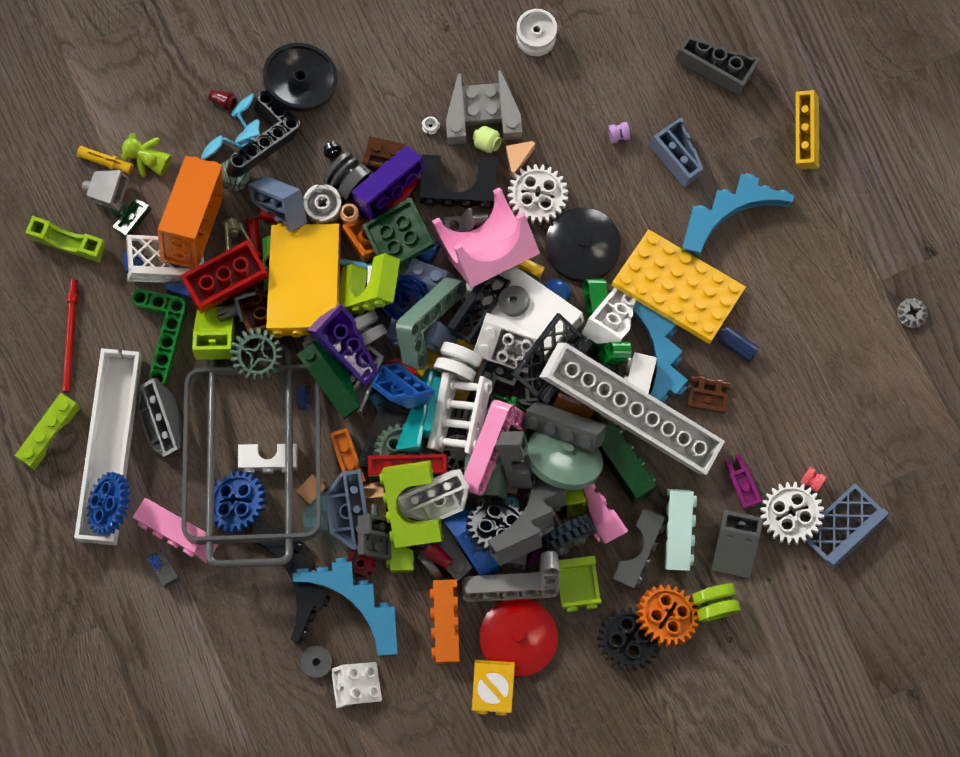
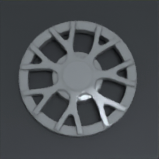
M460 434L448 437L450 439L463 438V440H467L466 436ZM447 446V449H444L443 453L440 454H444L445 450H450V456H446L447 463L451 458L455 460L452 466L447 464V468L464 470L465 448H450ZM462 460L464 466L459 467L458 461Z

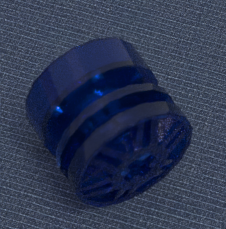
M407 274L397 278L394 301L392 304L382 307L384 312L392 319L399 320L429 293L428 287L416 275Z

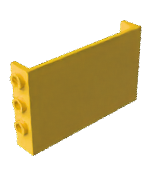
M284 223L271 225L266 325L268 335L274 334V338H281L283 336L298 338L310 335L307 329L321 315L339 305L341 230L339 224H304L292 232L286 230L287 226Z

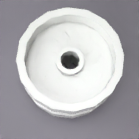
M531 9L522 14L517 22L516 41L518 47L530 56H542L553 49L557 34L555 18L543 9Z
M443 342L440 353L444 357L437 358L433 368L442 374L443 372L451 373L458 377L459 381L473 383L476 372L472 368L480 366L482 356L463 346Z

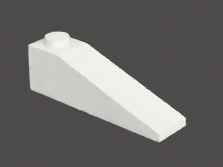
M614 288L590 316L582 334L597 344L620 342L630 330V322L636 300Z

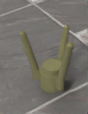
M234 218L223 222L226 251L232 248L231 238L237 237L239 231H241L245 240H249L255 250L242 223H238L237 219Z

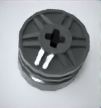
M345 152L338 157L329 167L323 178V182L326 185L338 189L340 197L346 202L354 200L351 191L373 173L363 164L358 166V159L353 158L350 152Z

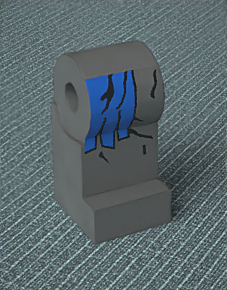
M161 549L147 557L165 589L180 581L179 576Z

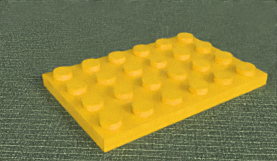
M648 229L613 280L611 286L710 344L746 286L690 253L681 251L680 247Z

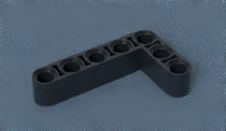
M266 91L258 93L254 110L271 128L230 156L226 170L231 177L238 178L296 137L300 125L298 118L288 109L273 101Z

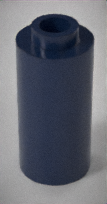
M730 326L722 327L716 335L719 337V343L748 363L760 348Z

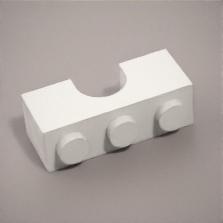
M258 444L238 445L239 470L246 471L249 474H254V471H262L264 474H273L274 471L285 473V444H277V453L271 459L260 457ZM293 444V471H297L298 447L297 444Z

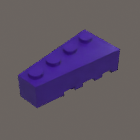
M407 145L402 150H399L389 161H386L377 171L370 174L366 180L357 185L351 193L359 214L369 222L381 212H386L389 209L387 205L394 198L398 199L402 195L404 186H410L425 169L422 157Z

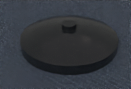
M290 43L274 50L264 64L262 76L265 90L273 101L286 109L299 112L315 110L326 104L335 92L338 78L332 59L321 49L306 43Z
M574 208L559 215L550 225L545 241L546 255L552 267L563 277L578 282H584L585 279H599L605 276L615 266L621 249L619 231L613 221L604 213L591 208Z

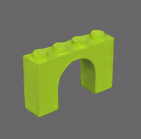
M385 253L375 256L366 289L367 269L354 264L342 267L339 284V304H342L352 316L392 304L400 259Z
M431 460L384 467L379 477L381 485H384L385 488L383 501L384 504L388 505L389 512H386V519L388 524L391 523L392 531L389 532L391 543L394 542L395 548L441 542L444 537L441 518L414 521L407 518L401 512L398 504L399 494L404 489L433 482Z

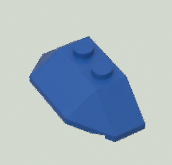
M399 363L380 366L379 372L372 383V387L387 399L409 409L425 405L435 394L434 389Z
M464 509L442 519L478 576L494 575L499 572L500 566L490 556V551L487 550L483 553V547L476 548L477 542L471 543L472 536H467L466 520L470 510Z

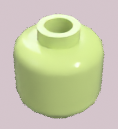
M482 126L473 134L474 146L486 153L497 151L501 145L499 132L490 127Z

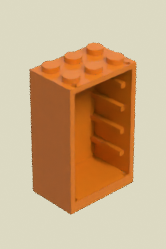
M185 156L158 227L161 261L192 269L199 266L224 198L222 164L215 161L202 160L198 157Z

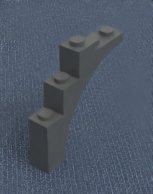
M538 476L536 477L534 487L531 488L528 504L521 516L502 533L488 540L490 553L499 566L542 547L541 538H543L541 531L554 526V510L566 505L565 497L567 493L565 489L552 486L541 480Z

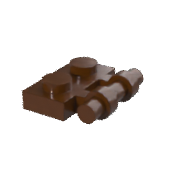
M692 375L691 383L698 384V388L690 387L687 407L725 414L728 394L722 393L721 388L729 390L730 382L723 381L721 378L716 380L706 378L704 375H700V377ZM704 385L715 387V391L705 390Z

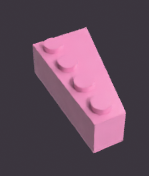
M144 498L133 516L138 522L136 525L145 531L147 529L152 530V534L161 540L162 538L167 539V543L174 548L180 547L183 549L182 552L188 556H195L207 564L205 556L206 544H192L186 540L181 527L182 518ZM187 522V532L190 535L196 537L206 536L205 531ZM214 544L213 553L219 544Z

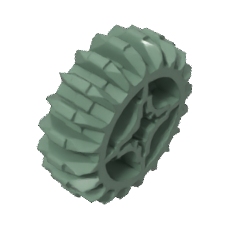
M249 328L250 335L242 331L244 338L236 336V339L240 342L238 344L232 342V345L237 348L236 350H230V353L236 354V356L230 358L231 361H237L233 368L240 366L238 373L242 374L245 371V378H248L251 373L252 380L256 379V374H258L260 380L263 379V373L270 377L268 370L271 369L273 372H276V369L272 366L274 364L280 366L281 364L276 361V358H282L281 354L276 353L282 350V347H275L279 340L272 341L275 335L270 334L267 337L268 330H264L261 334L260 328L256 329V334H254L252 328ZM260 338L255 346H244L247 341ZM265 341L271 348V357L263 352ZM257 349H259V353H261L260 355L264 356V358L256 356L255 359H253L252 353H250L247 350L257 351ZM241 351L249 355L247 367L241 360ZM259 361L268 362L263 368L253 369Z

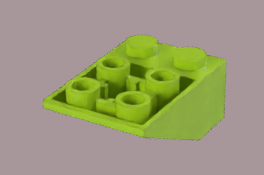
M213 307L202 314L197 309L192 345L195 360L230 359L234 357L230 350H234L232 342L235 340V316L219 321L216 309L224 307Z

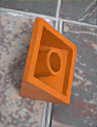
M365 219L346 223L342 226L344 236L363 263L369 262L376 256L362 226L368 222Z

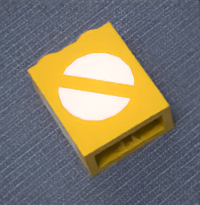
M475 660L472 710L476 711L477 714H487L489 711L496 712V715L501 716L512 713L515 662Z

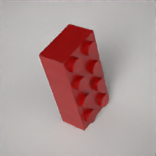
M249 240L180 275L183 285L200 314L268 278L267 271Z

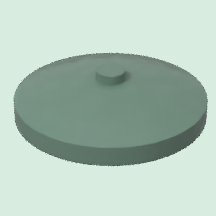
M535 432L528 441L525 456L530 469L541 480L552 486L566 490L583 489L592 485L601 473L603 459L599 449L593 452L539 432Z

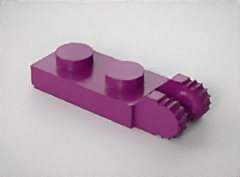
M735 455V460L740 468L737 471H734L729 458L725 459L724 463L743 510L761 504L760 495L741 455Z

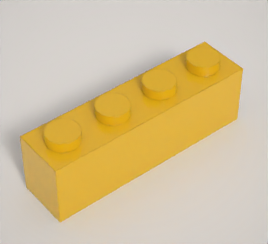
M814 90L796 92V164L800 170L819 169V96Z

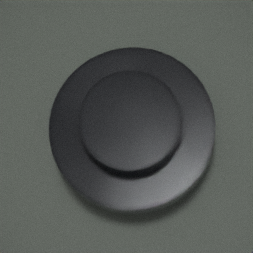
M329 142L324 146L323 153L326 158L334 159L342 152V148L337 142Z

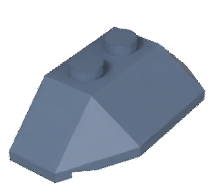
M413 258L399 266L396 291L400 297L417 303L444 278L460 279L449 271Z
M361 469L341 472L325 494L330 534L352 550L358 549V516L367 514Z

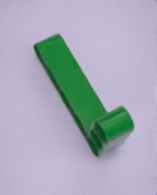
M585 279L583 282L587 321L608 296L605 279ZM592 341V359L598 363L608 364L616 368L631 356V344L629 341L601 344Z
M137 289L131 295L132 302L137 309L165 316L149 373V380L161 376L163 377L161 383L167 387L188 309L184 300L180 297ZM139 297H146L144 302L137 303ZM157 301H164L161 307L155 306ZM178 304L183 306L180 311L173 310ZM171 323H178L175 329H169ZM166 341H173L170 347H164ZM161 359H168L167 364L159 365Z

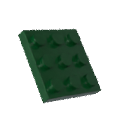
M411 197L362 225L376 256L385 253L399 258V266L436 246Z

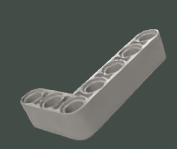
M546 551L541 554L540 572L464 577L461 581L462 598L467 602L555 597L559 593L560 569L558 553Z

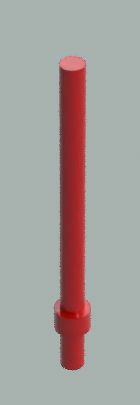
M75 279L70 280L69 294H67L68 316L62 392H70L75 312L79 297L77 295L78 280Z

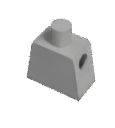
M121 170L96 171L93 173L91 181L85 180L82 183V190L87 192V197L94 203L119 211L130 178Z

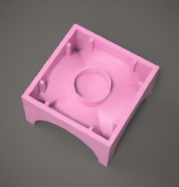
M500 188L493 190L494 207L490 217L475 230L455 232L445 227L440 218L432 221L447 258L471 288L540 254L524 213L516 217L514 216Z

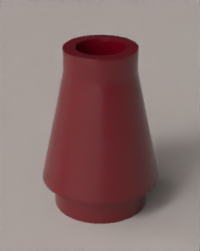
M211 90L208 95L210 101H213L225 110H233L237 104V96L231 92Z
M430 543L422 553L426 557L425 559L445 569L453 560L438 543Z

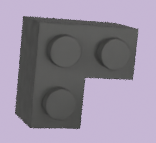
M483 359L474 383H479L480 376H484L492 381V392L489 395V402L495 386L514 392L518 380L511 375L515 369ZM471 391V396L476 397L477 391Z

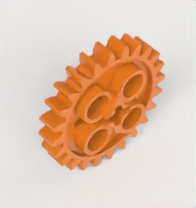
M661 584L658 588L652 587L650 591L647 590L644 596L640 598V602L637 605V608L640 610L636 612V615L641 616L637 623L643 624L639 629L647 631L644 635L645 637L651 635L650 641L653 642L657 639L658 646L664 642L666 648L670 643L674 648L678 643L683 645L685 641H689L696 632L694 629L698 627L696 622L699 619L698 616H695L698 609L692 608L694 602L688 601L691 596L684 597V590L680 593L677 592V586L671 590L669 584L665 589ZM661 600L665 601L667 606L663 605ZM673 603H676L674 610L668 616V620L664 623L662 629H659V625L666 617L667 612L671 609ZM677 611L681 612L683 614V617H681L677 613ZM652 615L656 616L658 621L654 620ZM668 626L672 627L674 632L670 631Z

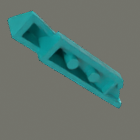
M429 368L425 370L422 381L434 389L435 394L425 405L410 409L396 446L398 451L418 455L421 439H429L441 382V373Z

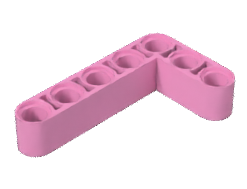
M499 400L493 401L464 474V478L469 486L468 492L479 496L485 492L499 457V452L496 451V441L499 440L501 432H508L510 427L520 431L527 429L524 427L526 413L516 406Z

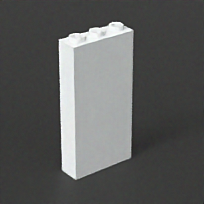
M514 266L498 274L511 281L509 286L524 288L528 293L530 304L525 313L520 316L511 317L504 314L500 309L499 303H497L491 314L510 321L539 338L557 313H560L576 329L585 321L580 310L518 267ZM496 280L492 285L493 290L500 289L504 283ZM468 283L466 284V292L461 298L462 302L466 300L474 288H471ZM492 295L484 297L482 304H491L493 301ZM513 299L511 303H515L517 300ZM482 311L477 312L481 316L483 315ZM560 320L555 325L556 332L563 331V323ZM569 333V334H568V339H569L574 333ZM563 335L556 336V346L558 343H563ZM546 337L544 347H551V337ZM552 350L544 351L545 361L551 357ZM536 352L535 354L540 357V352Z

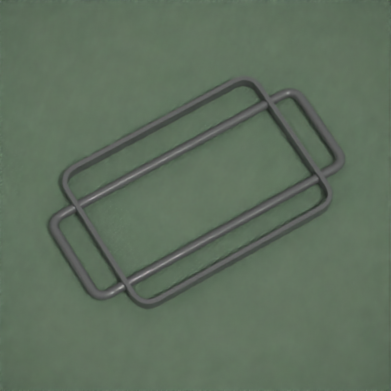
M278 343L275 345V347H282L281 351L285 353V365H273L272 367L276 369V372H273L271 369L268 370L270 374L285 373V534L214 536L216 376L244 375L245 371L239 374L238 370L240 367H216L215 359L209 360V368L194 369L185 378L181 527L187 541L198 545L206 544V560L215 568L285 565L292 558L293 541L311 540L318 535L321 529L320 386L316 382V526L310 532L293 533V373L309 372L303 364L293 365L292 350L285 344ZM244 344V346L251 347L250 344ZM264 344L263 351H271L269 344ZM257 349V351H250V350H247V351H249V352H259L260 350ZM254 366L253 369H260L264 366ZM208 376L206 536L196 537L187 532L190 384L197 377ZM285 542V555L281 558L216 560L213 555L214 544Z

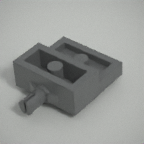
M371 504V514L358 516V555L389 560L391 559L389 532L392 531L391 523H387L386 517L379 516V504Z

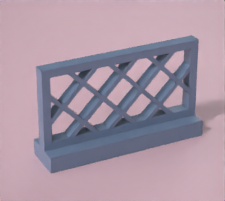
M855 483L822 513L824 518H833V527H817L819 530V540H810L806 536V543L833 570L888 519L889 513L875 503ZM855 490L861 495V502H849V495ZM838 505H847V515L835 514V508ZM849 505H861V515H849ZM863 506H872L876 511L872 515H863ZM835 518H847V528H836ZM849 518L861 519V525L858 528H849ZM821 531H833V541L821 540ZM835 531H847V538L844 541H835ZM821 544H833V551L827 556L821 550Z

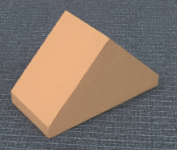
M533 141L506 146V156L512 178H514V174H518L535 150V143Z

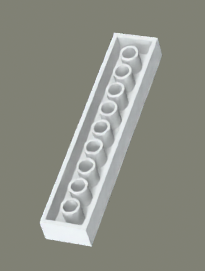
M567 343L557 344L539 376L698 474L707 475L725 442Z

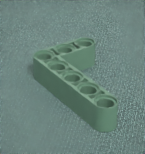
M449 277L444 278L397 321L396 333L403 365L418 370L425 369L428 364V355L423 332L464 296L466 292V283L464 281Z

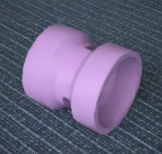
M621 122L620 125H608L611 143H617L622 139L624 141L630 140V130L627 122Z

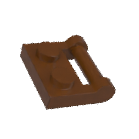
M369 136L362 164L367 168L378 170L384 163L371 161V157L389 161L399 150L406 147V144Z

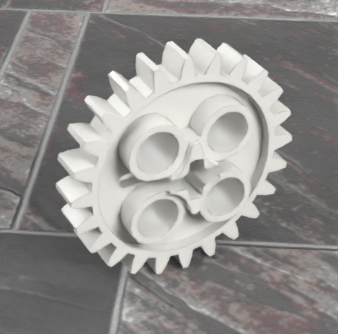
M534 164V169L532 170L527 166L526 172L520 169V175L514 174L515 180H510L511 186L508 187L510 194H507V199H511L509 206H514L512 212L519 211L518 215L524 213L527 220L531 219V224L538 220L539 225H541L543 219L549 223V217L555 220V213L561 215L562 211L560 208H566V204L563 202H568V197L565 196L568 194V190L564 189L567 183H561L563 176L557 178L558 171L551 173V167L544 170L543 164L540 169H538L536 164ZM528 181H532L535 183V185L529 187L525 183ZM550 184L554 188L552 190H546L544 186ZM537 192H540L539 197L535 196ZM530 199L532 202L530 204H524L522 200ZM548 202L550 206L544 208L541 206V203Z
M786 482V488L779 484L778 491L772 488L773 495L766 494V498L769 501H762V504L766 506L762 507L760 511L765 513L761 515V518L766 520L763 523V527H769L767 534L774 532L773 539L779 536L780 543L784 539H787L788 545H790L791 540H794L795 544L798 545L799 539L806 543V536L812 539V532L818 533L819 531L816 526L822 527V522L819 520L824 519V515L820 514V512L824 511V507H818L822 500H815L817 493L811 495L812 488L804 490V484L800 488L797 487V482H794L793 487H790V484ZM798 497L803 502L796 505L792 502V499ZM782 505L785 509L782 512H777L774 510V507ZM790 510H792L793 513L796 512L794 517L791 514H789ZM802 515H808L810 517V521L803 522L800 520V517ZM789 522L792 524V528L784 529L782 524Z

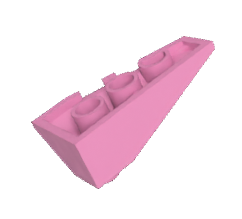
M593 483L589 487L582 489L586 499V512L596 529L592 536L597 542L606 544L625 534L628 530L614 509L611 510L606 507L605 497L600 492H595L596 486Z

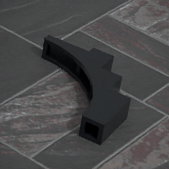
M256 519L257 524H254L250 535L285 534V530ZM293 541L292 558L283 565L292 580L296 593V623L291 640L297 644H300L301 640L305 641L309 631L306 629L309 622H313L316 615L314 609L322 611L323 607L328 606L331 599L327 589L309 582H293V573H297V569L308 568L309 572L316 571L314 563L295 556L296 553L299 554L303 543L301 541ZM285 542L256 543L267 549L276 558H281L285 555Z

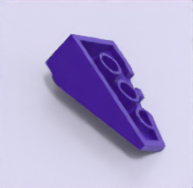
M339 304L321 315L307 331L360 383L366 386L376 376L378 370L370 352L365 347L364 339L356 327L357 323L354 317L342 304Z

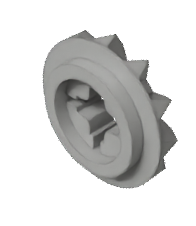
M916 298L904 300L897 309L899 321L909 328H917L923 325L928 316L927 307ZM910 307L913 310H919L915 314L916 318L913 315H906L910 311Z

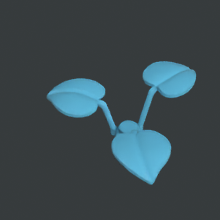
M254 93L242 99L231 113L233 117L238 116L245 128L244 131L238 135L235 142L223 138L222 135L213 139L205 147L201 156L202 160H206L216 153L225 142L241 149L255 139V137L260 136V121L256 119L247 125L242 118V112L252 103Z

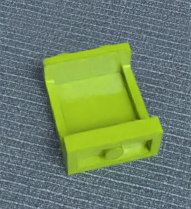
M595 556L559 560V593L562 610L566 609L567 612H575L580 607H586V610L598 608L597 605H601L602 602L599 593Z

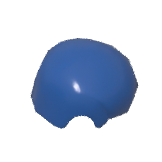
M553 279L544 284L546 288L568 302L570 300L571 292L569 286L563 280Z

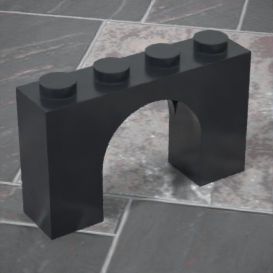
M422 154L425 169L421 173L420 203H423L425 206L442 204L444 207H452L453 205H461L464 208L480 206L483 209L494 207L493 190L496 189L497 158L478 157V174L475 184L466 191L454 192L446 188L440 179L441 155Z

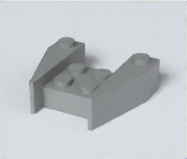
M498 71V83L462 86L461 74H458L446 117L447 144H466L465 126L502 123L503 141L521 140V114L502 72Z

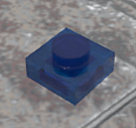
M297 386V406L299 409H306V403H310V392H306L305 386Z

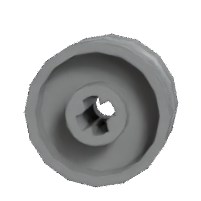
M375 310L354 318L357 323L356 327L364 339L365 346L388 333L383 324H378L373 328L370 327L379 319Z

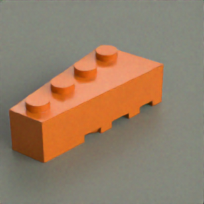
M433 580V589H430V600H434V608H430V616L435 624V628H431V640H435V647H431L432 659H436V664H460L457 580Z

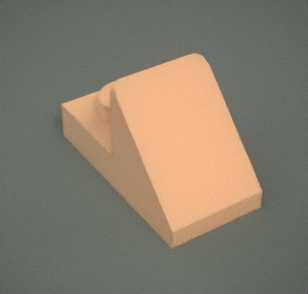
M380 482L364 483L367 514H371V504H379V516L386 517L383 485Z

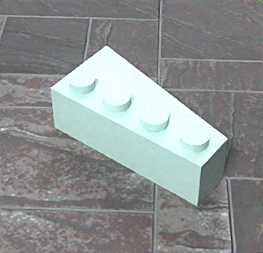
M667 489V496H669V502L666 506L668 521L666 523L667 540L665 542V569L690 571V566L694 565V554H691V546L695 545V535H692V527L696 525V515H693V507L697 505V496H693L694 492L691 490Z

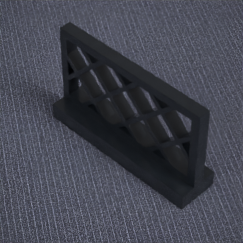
M560 313L554 316L511 374L534 394L533 396L537 400L546 404L549 403L559 388L539 377L540 375L533 376V366L540 365V373H542L545 364L548 362V360L545 361L544 351L552 350L553 353L556 348L557 335H563V343L568 344L569 333H574L577 336L573 343H569V345L583 354L593 344L589 338L580 333ZM560 320L563 323V331L556 332L555 325ZM546 337H551V347H544ZM540 352V362L533 363L532 356L534 353ZM528 367L529 377L522 378L519 375L523 368ZM541 379V386L536 391L533 386V380Z

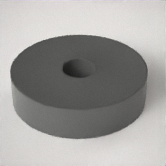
M509 286L500 293L498 303L504 314L515 317L527 311L530 299L524 288ZM513 299L517 300L515 303H511Z
M423 554L419 555L417 560L434 580H440L443 575L433 562L425 559L426 557Z
M313 646L302 654L300 663L303 672L307 676L318 679L330 672L333 661L330 653L325 648ZM315 659L320 660L318 666L313 665Z

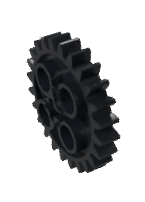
M497 497L494 502L488 498L486 503L481 500L479 505L475 504L466 520L467 536H472L470 542H477L476 548L482 546L483 553L487 550L490 551L488 540L502 533L511 526L508 523L513 524L521 516L523 511L519 512L520 506L513 507V501L506 504L505 498L502 502H499Z
M631 607L627 613L624 608H621L620 614L616 610L613 612V617L608 614L606 617L607 621L603 620L601 623L603 627L598 629V632L601 634L597 637L598 640L602 641L598 644V647L604 648L600 654L608 655L605 661L611 659L613 661L612 667L616 663L619 664V670L626 666L627 672H629L632 666L635 671L638 670L639 665L644 669L646 663L649 665L652 663L651 658L655 659L657 657L655 652L660 650V647L657 646V639L653 642L650 641L651 635L646 636L647 640L645 641L638 637V634L642 633L645 635L647 631L639 629L643 625L642 623H637L641 616H637L636 612L633 613ZM621 623L629 624L630 629H624ZM636 625L639 626L632 640L621 654L619 651ZM613 638L618 639L619 642H620V645H619V646L614 645V644L612 643L611 639H613ZM628 650H635L637 656H631L628 653Z

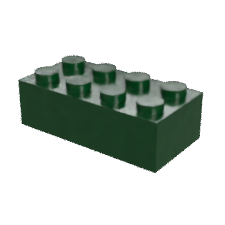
M612 421L607 425L604 443L598 449L601 452L602 459L631 502L636 505L654 493L657 481L651 472L648 473L644 467L646 465L642 458L634 454L633 451L635 449L629 440L626 441L622 436L624 433L620 426H615Z

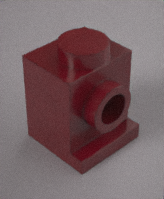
M352 550L348 557V561H352V573L364 579H367L368 575L372 576L376 567L374 559L358 555L356 550ZM363 561L365 564L363 567H358L357 563Z

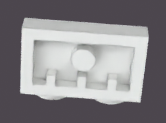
M376 662L345 664L331 669L336 708H344L352 704L382 701Z

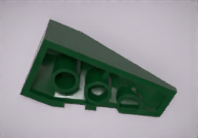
M318 342L312 343L297 354L302 364L343 419L360 408L349 371Z

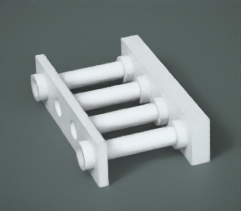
M443 372L427 448L439 453H443L445 446L465 448L464 452L472 456L484 424L489 395L492 392L491 380L480 376L478 384L458 382V377L451 373ZM456 390L477 391L475 403L454 400ZM452 409L473 410L471 421L450 419ZM448 428L469 429L467 440L446 438Z

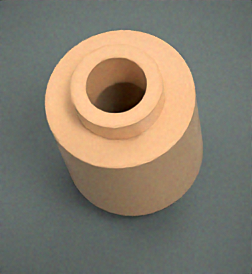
M345 204L340 209L343 225L360 219L358 208L355 205Z

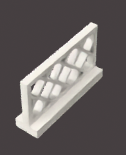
M127 235L128 281L181 283L180 275L192 269L184 268V266L176 268L170 263L161 261L163 263L161 267H155L151 261L155 257L160 260V250L155 251L150 244L152 242L159 244L158 236ZM132 241L140 242L143 247L136 250L132 246ZM145 248L153 254L149 259L141 254ZM204 255L202 256L199 265L204 263ZM136 256L144 262L142 266H133V259Z

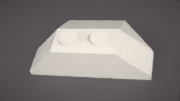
M460 469L451 470L435 477L431 484L418 485L399 495V508L408 518L411 517L419 521L437 518L442 520L465 509L469 486Z

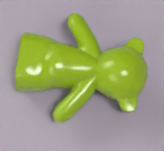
M130 133L129 138L122 145V160L128 158L136 159L139 174L143 178L147 174L145 165L158 175L163 176L167 172L173 156L151 149L159 144V138H154L142 145L136 138V134Z

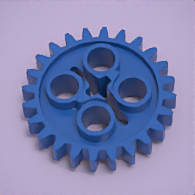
M237 471L235 475L230 472L229 478L223 475V481L216 480L218 486H214V525L220 530L224 529L227 533L231 531L236 534L237 530L243 533L244 527L250 530V523L257 524L255 519L257 517L262 518L259 513L260 511H266L262 505L267 503L263 499L267 496V493L263 491L265 487L261 484V481L253 474H249L246 471L242 474L240 471Z
M107 472L106 475L102 474V479H97L98 485H93L94 491H90L92 496L87 500L90 502V505L86 507V509H89V512L86 514L87 517H90L87 521L90 524L89 528L93 529V533L103 536H110L111 533H115V529H120L119 523H124L123 517H127L125 511L130 508L127 506V503L131 501L128 498L131 491H128L130 484H126L127 479L124 478V475L115 472Z

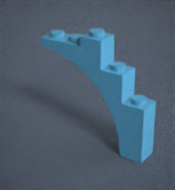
M748 173L741 174L735 194L726 189L717 190L712 210H708L707 207L702 205L693 206L681 251H686L699 258L710 234L721 222L733 214L757 206L776 205L790 208L794 195L786 190H773L767 185L758 186L759 178H755L754 175Z
M636 301L633 307V317L646 332L653 348L654 357L657 358L655 380L650 395L665 403L669 398L667 394L675 398L677 394L681 396L688 388L685 386L688 380L672 367V365L676 367L682 360L680 356L683 352L669 340L677 331L675 329L676 324Z
M336 558V562H332V570H328V567H318L316 571L309 572L308 568L297 569V573H293V582H310L323 585L349 599L362 612L370 625L375 638L378 656L398 654L394 605L390 606V602L378 603L377 607L374 606L373 583H369V580H358L357 584H353L352 561H348L347 558Z

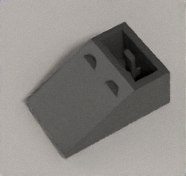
M724 510L718 532L712 571L750 579L763 518Z

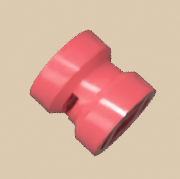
M809 467L800 483L804 484V486H810L811 490L817 493L826 476L816 473L815 469Z

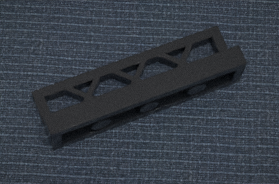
M496 275L474 286L449 323L450 333L470 344L481 329L486 313L491 314L498 303L500 293L509 287L511 281ZM496 280L504 283L500 289L493 290L492 285ZM492 295L493 301L491 304L483 305L482 300L484 297ZM482 311V317L472 321L471 316L473 313ZM472 327V332L468 337L461 334L463 328Z

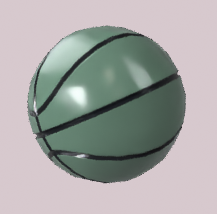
M229 159L222 163L223 188L232 192L244 189L250 181V170L238 178L231 177L226 170Z

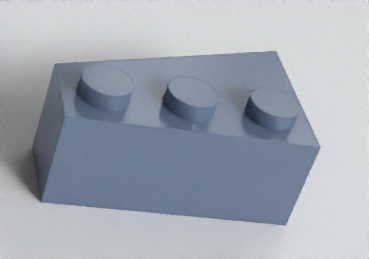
M681 117L654 135L649 146L685 188L698 179L703 167L695 148L691 144L690 135L686 132L683 124L684 121Z
M265 175L248 184L251 202L266 214L268 212L275 216L274 220L278 223L283 222L287 226L286 230L289 232L307 223L302 200L303 195L300 189Z

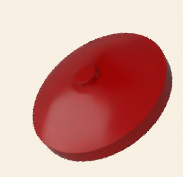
M530 599L504 600L491 608L484 617L479 632V643L486 660L515 662L514 677H527L538 673L551 661L557 648L558 632L553 617L539 603Z

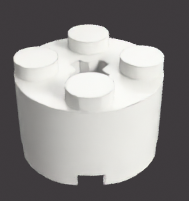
M326 184L314 185L308 189L303 202L308 220L313 224L336 223L340 218V209L342 208L339 192L334 187Z

